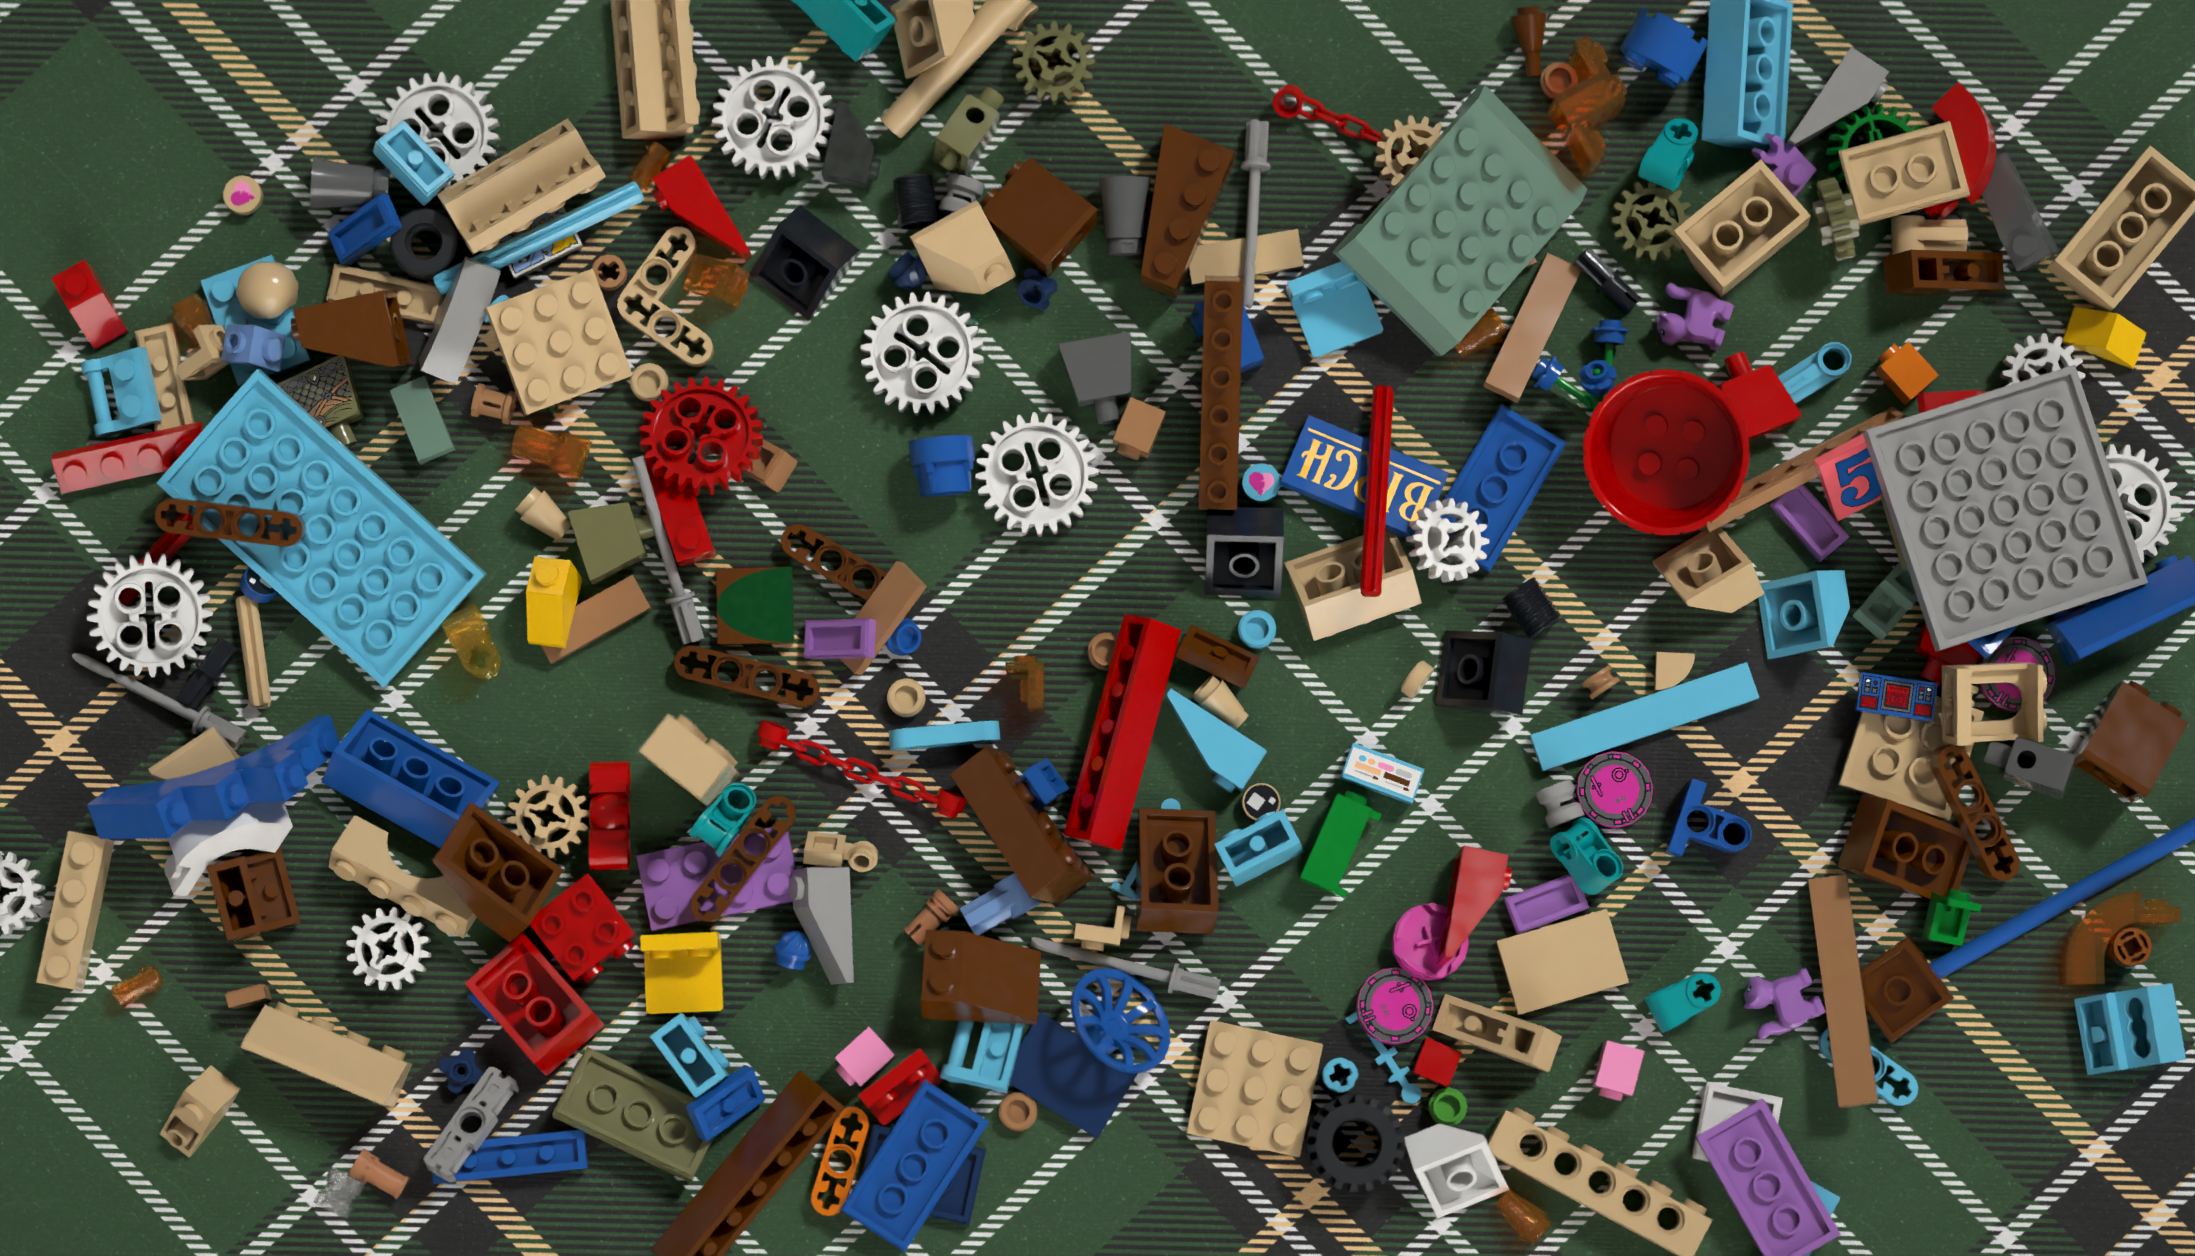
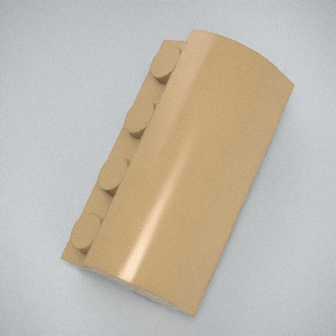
M611 0L622 139L679 137L693 133V126L699 124L700 104L696 98L695 79L697 68L693 62L692 42L694 32L690 25V0Z
M566 119L436 195L463 241L474 255L479 251L492 249L506 235L528 228L534 219L544 213H552L559 210L568 199L575 195L590 192L606 176L600 165L589 153L577 129Z

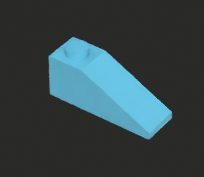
M1170 689L1166 699L1208 770L1215 775L1212 781L1232 793L1234 788L1242 792L1265 757L1267 750L1178 692Z

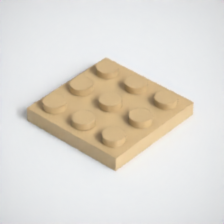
M593 269L485 308L524 415L633 376Z
M1936 696L1932 722L1861 712L1838 785L1866 795L1889 799L1923 814L1949 821L1952 811L1930 767V757L1933 751L1943 745H1952L1942 742V698ZM1971 708V721H1981L1984 712ZM1972 742V745L1959 746L1966 751L1969 758L1974 742ZM1947 756L1948 761L1944 764V768L1953 769L1952 763L1956 761L1955 756ZM1956 775V776H1957L1958 779H1963V776H1964V775Z
M1210 1020L1186 1133L1300 1157L1323 1044Z

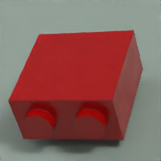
M588 873L539 910L530 923V926L566 973L576 983L581 979L588 983L604 970L601 964L612 955L617 960L628 953L635 946L632 940L638 936L596 880Z

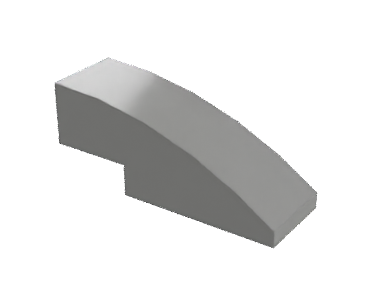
M465 256L434 319L435 327L419 357L421 371L456 384L485 319V308L491 303L501 274L500 270Z

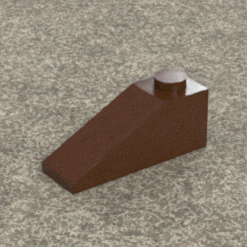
M1911 249L1883 257L1886 295L1917 296L1998 292L2005 290L2002 253Z

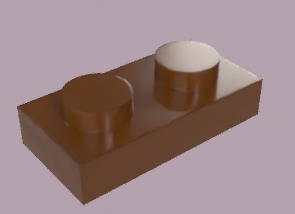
M1192 624L1175 656L1194 667L1201 668L1245 689L1260 656Z

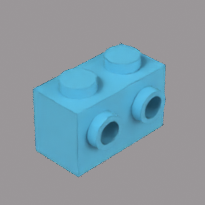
M1284 810L1277 813L1275 811L1266 813L1256 819L1255 824L1243 830H1233L1225 834L1221 841L1215 843L1218 853L1236 887L1304 853L1302 845Z
M680 1013L650 1037L697 1099L729 1076L725 1069L730 1066V1063L718 1047L711 1050L702 1039L707 1035V1032L697 1018L692 1016L688 1019L684 1014Z

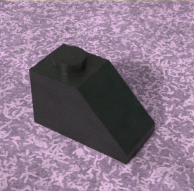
M838 101L822 170L823 180L868 190L870 180L877 181L881 159L875 158L874 145L846 102Z

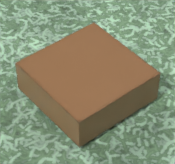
M264 984L227 992L225 995L228 1008L232 1009L272 1000L270 989Z

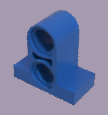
M1692 778L1688 781L1664 853L1677 858L1683 856L1688 840L1727 853L1738 852L1751 841V826L1739 816L1701 804L1707 783ZM1699 812L1704 816L1706 827L1702 832L1690 830L1687 825L1689 813ZM1726 825H1735L1741 830L1742 840L1738 845H1731L1724 839L1723 830Z

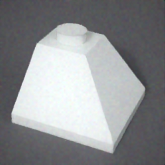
M1437 1124L1405 1137V1144L1413 1169L1437 1218L1509 1190L1484 1135Z

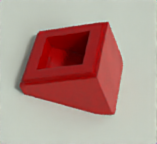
M1426 1037L1411 1073L1448 1088L1462 1052Z

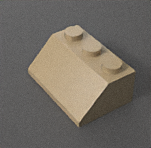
M1759 160L1675 229L1673 233L1697 272L1721 298L1808 226L1811 215L1762 160Z
M1385 529L1382 589L1378 597H1365L1361 595L1363 535L1284 563L1303 618L1314 641L1361 624H1367L1378 618L1404 611L1422 603L1413 568L1396 533Z

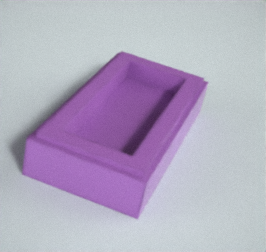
M1804 484L1779 496L1769 505L1819 563L1850 537Z
M869 618L805 620L804 658L810 660L875 658L876 620Z
M1570 874L1503 899L1517 935L1589 908L1584 892L1577 886Z

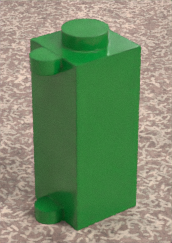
M1346 791L1345 796L1337 793L1299 880L1345 899L1348 891L1338 887L1368 818L1379 822L1382 814L1365 806L1368 800L1356 793Z

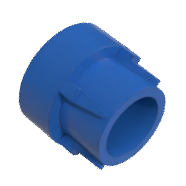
M972 435L939 436L908 442L910 465L913 467L914 477H917L919 492L922 497L947 496L970 492L971 470H973V461H975Z

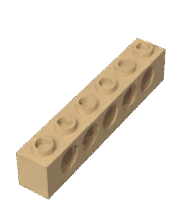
M1515 1107L1512 1113L1508 1110H1503L1487 1141L1497 1160L1677 1256L1695 1255L1712 1222V1219L1704 1216L1707 1210L1705 1207L1687 1198L1684 1204L1672 1199L1670 1195L1673 1191L1654 1180L1651 1181L1649 1186L1635 1179L1638 1172L1620 1162H1617L1614 1168L1601 1161L1604 1156L1602 1152L1586 1144H1583L1581 1149L1567 1142L1570 1137L1568 1134L1550 1125L1547 1131L1533 1124L1536 1119L1534 1116ZM1527 1134L1536 1136L1540 1141V1150L1533 1157L1524 1155L1520 1149V1141ZM1562 1152L1570 1154L1574 1159V1169L1568 1175L1558 1173L1554 1167L1555 1158ZM1595 1171L1604 1172L1609 1180L1607 1189L1599 1194L1593 1192L1588 1183L1590 1175ZM1630 1189L1639 1191L1643 1198L1642 1206L1634 1212L1627 1210L1623 1204V1196ZM1665 1207L1673 1209L1677 1215L1675 1226L1669 1230L1661 1228L1657 1221L1658 1213Z

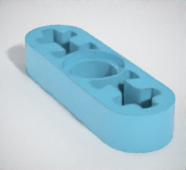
M979 721L889 731L890 751L981 744L1001 740L999 721Z
M1826 1028L1819 1036L1818 1047L1822 1055L1833 1062L1832 1052L1829 1050L1831 1046L1830 1041L1827 1040L1829 1030ZM1871 1046L1872 1056L1877 1059L1879 1064L1878 1071L1875 1074L1876 1082L1884 1076L1888 1066L1892 1069V1072L1887 1076L1896 1082L1905 1079L1907 1081L1905 1089L1909 1091L1907 1096L1899 1095L1894 1098L1892 1096L1894 1088L1887 1082H1882L1880 1088L1876 1086L1877 1095L1895 1106L1911 1103L1918 1093V1083L1914 1076Z

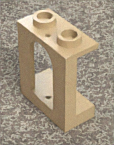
M2030 662L1942 665V742L1963 746L1972 745V742L2015 740L2016 737L2043 742V732L2047 727V716L2043 710V694L2047 689V678L2043 671V665ZM2007 682L2012 683L2019 689L2022 703L2020 710L2015 716L2006 720L1971 721V684Z

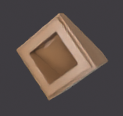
M763 439V445L757 447L760 449L759 460L750 459L753 464V471L747 472L742 469L741 471L771 490L779 492L796 467L797 460L786 451Z

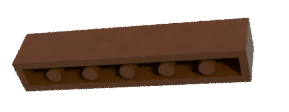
M799 1070L651 1250L658 1256H723L845 1110V1107L819 1084Z

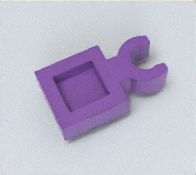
M1766 133L1764 137L1770 143L1769 151L1765 153L1763 150L1754 148L1752 154L1757 160L1770 164L1768 168L1790 193L1796 197L1817 169L1795 146L1789 144L1784 146L1780 137Z

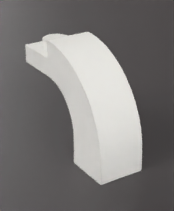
M250 802L228 820L191 821L171 836L168 841L173 854L168 857L164 869L173 895L187 897L206 867L226 853L240 849H255L275 853L293 827L284 802Z

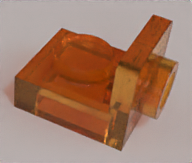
M694 253L683 289L692 294L721 300L730 306L739 307L741 299L747 291L749 272L733 262Z
M1014 656V662H1005V671L1008 674H1028V679H1021V702H1028L1029 712H1044V663L1037 662L1036 656Z

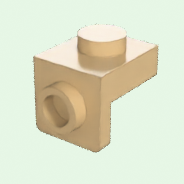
M1117 906L1114 928L1076 923L1074 940L1081 941V948L1087 950L1103 951L1104 945L1120 947L1121 938H1129L1131 916L1124 915L1125 907Z

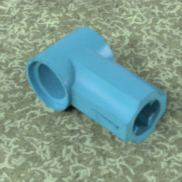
M1830 342L1779 375L1778 378L1794 403L1797 404L1833 380L1841 378L1849 369L1852 356L1844 344ZM1828 352L1838 353L1843 359L1842 368L1838 370L1828 369L1823 363L1824 354Z

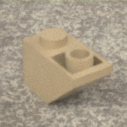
M210 1065L184 1090L160 1135L168 1140L173 1147L179 1149L190 1158L228 1112L240 1088Z

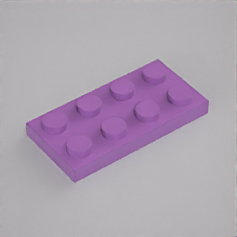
M772 827L766 828L765 830L771 837L775 838L778 831L772 830ZM789 831L722 917L793 902L789 895V881L792 877V870H796ZM759 833L750 834L744 842L745 850L751 855L761 854L766 848L765 837ZM705 841L636 856L651 931L701 922L692 913L690 907L691 899L723 857V855L721 857L716 855V849ZM730 863L723 867L721 871V879L727 885H736L743 877L742 869L737 864ZM715 880L709 885V887L716 890L709 899L702 896L698 901L702 905L700 910L702 915H705L708 911L713 914L717 912L718 907L714 903L720 894L724 896L725 900L731 895V892L720 888Z
M1764 1099L1755 1102L1695 1136L1762 1256H1804L1841 1235Z

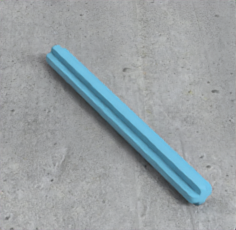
M631 182L490 250L482 252L471 259L495 269L503 268L644 200L643 194L638 184ZM462 262L433 277L439 293L442 295L448 293Z

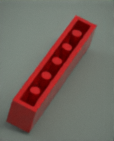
M1124 614L1063 835L1095 846L1121 851L1180 638V629L1152 618Z

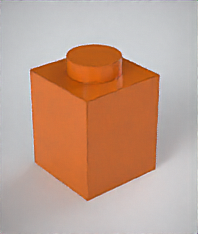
M1909 341L1900 349L1896 344H1893L1878 358L1882 365L1875 371L1904 405L1908 404L1939 376Z

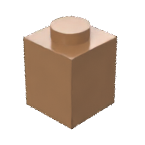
M1130 397L1113 437V444L1119 446L1117 452L1134 460H1138L1140 456L1148 458L1165 419L1166 411Z

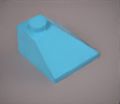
M1844 570L1813 571L1760 583L1764 595L1758 598L1768 659L1785 657L1834 645L1850 609Z

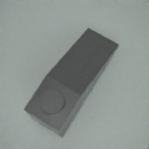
M2005 152L1996 157L1991 179L1982 195L1999 238L2016 270H2028L2060 252L2008 153Z

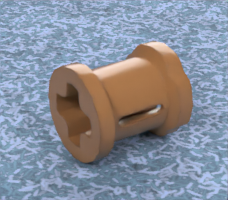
M479 383L472 400L471 416L478 417L481 414L502 419L503 424L509 425L516 405V392L511 390L508 394L486 389L485 384Z

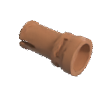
M940 889L933 893V896L926 902L927 906L903 929L920 946L925 941L926 930H936L943 921L947 922L960 911Z
M363 1149L348 1175L365 1184L369 1182L397 1199L406 1186L409 1177L379 1162L380 1158L371 1154L370 1151Z

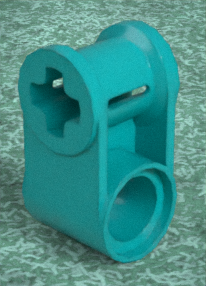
M1683 118L1669 121L1655 143L1647 150L1640 165L1638 176L1674 192L1681 183L1686 170L1693 162L1694 149L1692 147L1698 137L1696 125Z
M743 783L728 785L710 808L708 807L702 813L688 835L692 838L698 836L716 849L715 854L721 857L732 844L742 827H744L756 804L754 791Z
M1586 817L1577 818L1571 824L1570 829L1566 832H1558L1551 838L1550 846L1553 854L1562 862L1583 892L1589 895H1596L1622 875L1623 863L1620 857L1612 850L1601 835L1598 827ZM1588 832L1585 837H1582V833ZM1566 845H1569V846H1570L1569 849L1564 850V847H1565Z
M1697 973L1676 984H1670L1645 997L1644 1001L1661 1033H1664L1691 1019L1693 1015L1714 1005L1721 995V987L1714 976ZM1698 980L1702 984L1710 983L1712 989L1707 992L1709 997L1707 1000H1704L1702 997L1693 996L1692 992L1697 989L1695 982Z

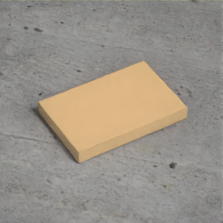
M1950 121L1838 151L1859 225L1970 196Z
M1607 909L1496 941L1518 1015L1629 983Z

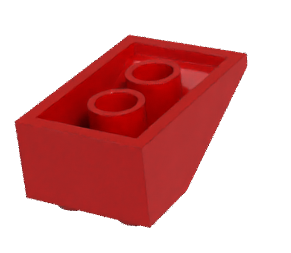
M523 932L465 982V985L546 1076L604 1026V1023Z

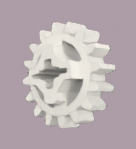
M2043 333L2039 336L2038 343H2035L2030 335L2024 339L2025 348L2017 343L2011 348L2016 357L2006 356L2003 363L2010 367V369L2002 371L2000 378L2009 380L2007 385L2009 386L2018 383L2019 377L2025 381L2040 376L2036 372L2041 368L2047 370L2046 374L2060 370L2058 360L2063 363L2065 368L2072 365L2077 367L2083 360L2082 358L2072 359L2070 354L2075 347L2071 345L2065 350L2061 348L2062 338L2059 336L2052 343H2048L2047 334ZM2033 352H2044L2043 356L2038 360L2024 358ZM2078 372L2080 380H2083L2085 373Z
M1454 498L1445 499L1442 503L1439 500L1428 503V508H1422L1416 512L1420 520L1409 523V526L1415 530V535L1406 537L1407 542L1415 543V549L1409 552V556H1419L1420 562L1416 568L1418 570L1429 568L1428 578L1430 579L1438 578L1441 575L1442 582L1446 583L1453 581L1454 578L1457 581L1468 578L1467 572L1472 573L1479 570L1476 561L1486 559L1487 557L1480 550L1482 545L1489 544V539L1481 537L1480 533L1487 528V525H1477L1475 520L1480 513L1478 511L1467 513L1468 503L1465 501L1456 504V506ZM1440 516H1449L1456 520L1450 523L1447 518L1442 519ZM1446 558L1449 563L1454 562L1456 565H1447L1440 562V560Z
M10 852L5 860H3L0 853V891L1 885L4 888L16 891L5 895L3 901L0 900V927L5 935H12V925H15L20 930H25L27 928L24 921L26 917L35 920L38 918V915L33 911L34 905L43 906L45 903L43 900L36 898L37 892L45 890V885L35 884L34 882L41 873L38 870L27 871L31 862L28 859L23 858L16 864L17 855ZM7 868L16 871L24 882H14ZM26 898L24 905L16 913V906L21 901V899Z
M392 907L389 916H386L382 908L376 909L375 919L364 914L362 918L365 926L363 928L358 926L352 927L354 933L358 935L357 939L347 941L348 946L355 948V953L347 956V960L358 962L359 964L353 973L357 976L366 973L367 976L364 984L368 986L379 980V990L386 991L389 982H392L395 990L402 989L401 980L403 979L414 984L416 980L412 973L415 970L420 972L426 971V968L420 963L421 958H431V953L423 950V945L431 942L430 937H420L419 935L425 927L424 924L420 922L412 925L413 915L406 913L402 919L399 918V909ZM383 924H395L386 933L377 934L373 931ZM408 932L414 944L413 955L408 952L405 942ZM395 940L393 947L398 950L396 955H387L384 959L385 951L381 948L382 943H391ZM365 943L370 946L373 957L369 964L364 954ZM400 964L406 967L396 974L383 975L389 966Z

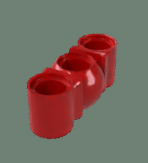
M590 762V870L629 869L630 762Z

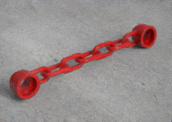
M1288 84L1282 86L1273 98L1274 110L1284 118H1293L1299 114L1311 120L1321 119L1335 125L1341 133L1357 140L1367 139L1376 144L1377 142H1384L1381 140L1382 133L1371 129L1365 121L1348 114L1339 115L1325 109L1322 103L1305 96L1303 91L1295 85ZM1285 95H1293L1296 98V103H1289L1285 99ZM1305 102L1316 106L1313 109V114L1302 110ZM1348 121L1362 126L1359 129V134L1344 128L1348 125ZM1391 149V155L1396 156L1400 154L1399 151ZM1412 153L1409 154L1410 159L1414 158Z
M761 720L756 733L759 736L757 743L764 747L778 751L780 745L787 746L795 750L798 758L817 766L831 763L841 767L845 776L864 784H872L875 781L886 784L894 795L911 802H920L923 799L937 804L935 809L937 813L953 819H957L958 813H963L967 799L961 794L939 788L937 796L927 793L924 785L918 781L900 775L892 779L880 775L876 766L854 757L847 758L845 761L831 756L830 750L824 745L807 739L794 742L787 739L790 732L789 729L767 720ZM804 745L823 751L824 753L819 754L821 760L802 754L801 752L807 751ZM851 763L872 770V772L868 771L866 773L869 779L850 772L849 770H854L855 768ZM898 781L919 788L920 790H914V795L917 797L898 791L896 788L902 787V784Z

